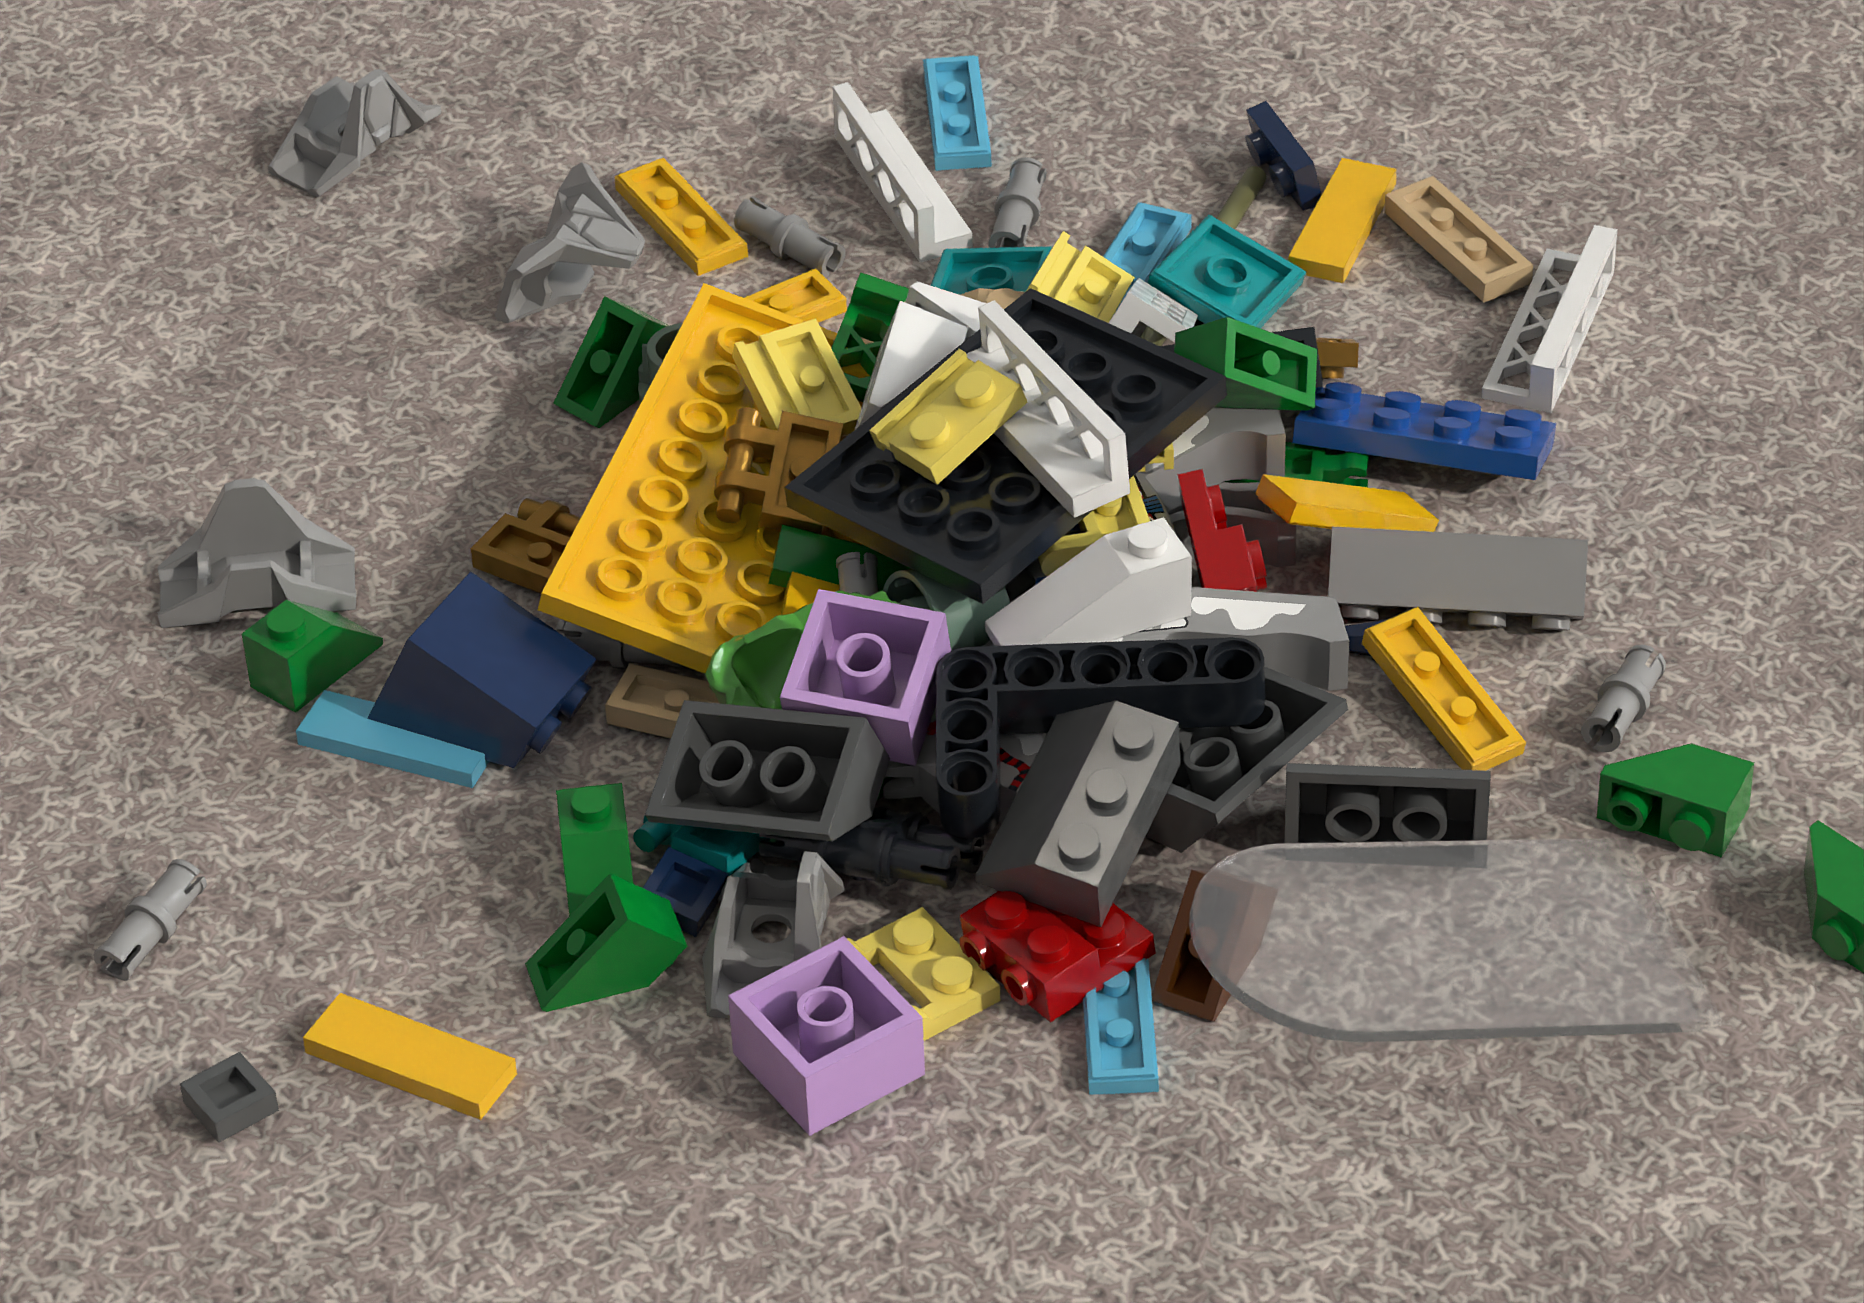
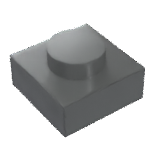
M240 1052L180 1083L184 1104L218 1143L279 1111L276 1092Z

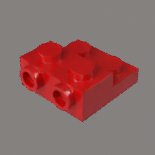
M1203 469L1177 474L1180 500L1201 588L1255 592L1267 589L1265 578L1267 574L1259 540L1246 542L1242 524L1227 528V516L1219 484L1207 487Z
M997 891L960 915L963 936L960 937L959 942L962 952L968 958L972 957L983 971L986 970L999 980L1014 1001L1022 1006L1028 1004L1050 1023L1083 1002V998L1089 991L1096 988V992L1104 988V982L1122 971L1129 972L1135 968V963L1144 958L1146 960L1156 954L1153 933L1114 903H1112L1101 927L1026 901L1020 894L1011 891Z

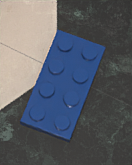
M1333 382L1326 384L1321 393H1315L1314 409L1301 411L1296 417L1292 442L1536 480L1552 450L1556 423L1541 421L1542 416L1529 410L1513 409L1506 411L1505 415L1482 412L1480 405L1469 401L1452 400L1446 402L1445 406L1422 403L1419 395L1410 392L1392 391L1386 393L1385 397L1363 394L1361 393L1362 389L1354 384Z

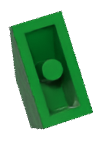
M604 296L553 404L587 423L601 428L639 400L638 369L643 364L642 344H648L650 338L656 332L669 325L643 311Z
M1230 317L1221 318L1175 333L1174 353L1226 376L1227 396L1214 407L1301 411L1315 408L1316 348Z
M290 600L283 601L241 634L250 687L295 713L383 645L382 637L338 613Z
M622 783L556 790L569 916L610 873L633 883Z
M1817 820L1809 826L1804 865L1811 936L1814 941L1819 943L1822 950L1829 957L1835 960H1844L1864 973V849Z
M610 873L530 957L525 965L541 1010L549 1012L649 987L666 968L674 963L688 945L670 900Z

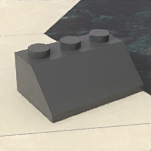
M1265 667V707L1258 719L1241 726L1179 728L1180 766L1145 837L1180 853L1185 851L1220 823L1348 710L1346 699Z
M684 700L645 816L649 822L834 841L873 815L890 757L865 717Z
M1118 701L1057 714L975 875L976 883L1001 892H1016L1026 901L1101 927L1180 766L1178 722Z
M1287 763L1284 866L1485 874L1491 771Z

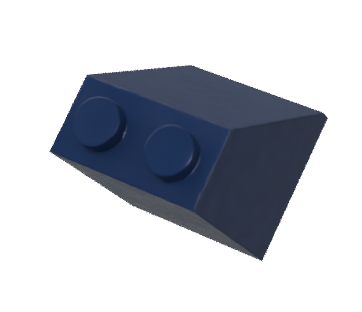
M470 571L407 639L367 719L485 754V760L515 768L531 748L539 754L546 749L562 725V722L557 719L561 714L571 719L581 708L592 690V687L584 681L596 658Z

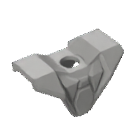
M381 69L373 70L357 83H349L336 76L310 94L301 114L271 161L268 173L315 197H319L361 166V160L376 151L375 146L380 145L390 137L402 136L405 133L410 134L440 115L441 106L426 105L408 96L391 76Z
M582 162L572 167L557 192L545 237L522 247L507 271L495 313L498 321L510 323L557 304L580 299L595 273L590 265L630 269L636 264L642 254L645 239L603 188L590 165Z
M249 478L226 483L201 528L158 566L160 579V611H158V619L161 628L211 624L219 622L221 617L235 610L276 607L285 600L316 608L319 607L331 612L355 610V548L306 519L265 480Z
M804 851L800 868L765 865L758 858L751 857L732 876H728L718 897V900H721V905L702 956L707 1017L730 1019L728 995L822 948L820 935L822 934L824 921L827 917L830 900L845 890L842 879L817 852ZM768 921L784 923L791 929L788 937L775 943L759 941L753 936L752 932L759 924Z

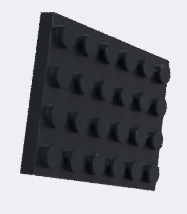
M1032 288L1004 309L1125 433L1129 479L1227 396L1226 376ZM979 329L792 480L784 489L787 507L984 604L1093 510L1074 518L994 433L937 485L895 459L893 452L888 449L882 451L877 448L869 431L957 350L961 349L967 354L981 348V331Z

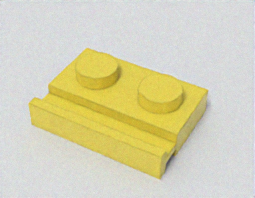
M1063 231L1027 290L1032 288L1109 323L1135 277L1086 245L1082 251H1079L1068 244L1067 241L1070 235Z
M816 319L760 335L759 341L745 345L744 341H740L734 344L732 358L768 429L778 431L782 411L843 423L841 436L850 434L855 430L861 406Z
M959 349L869 431L877 448L882 451L888 449L893 452L895 459L938 485L1027 403V399L1020 384L979 360L976 362L968 359L966 352Z

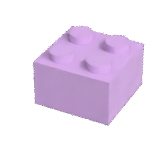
M818 589L780 695L782 710L865 717L888 753L890 761L916 766L936 707L938 664L947 653L951 652L946 614Z
M844 936L728 995L733 1054L809 1136L925 1075L922 1016Z

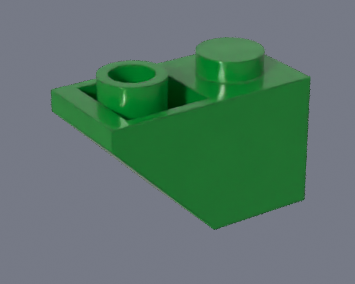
M1690 743L1605 765L1600 773L1597 819L1610 822L1625 831H1639L1674 842L1685 850H1699L1722 858L1749 809L1754 762Z

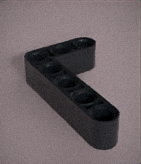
M1230 637L976 646L958 648L947 653L939 661L937 668L936 781L940 818L943 827L957 837L968 839L982 837L991 832L998 824L1000 818V734L1048 733L1057 714L1118 701L1176 721L1179 724V728L1230 727L1253 722L1258 719L1265 707V659L1262 650L1255 643L1247 639Z

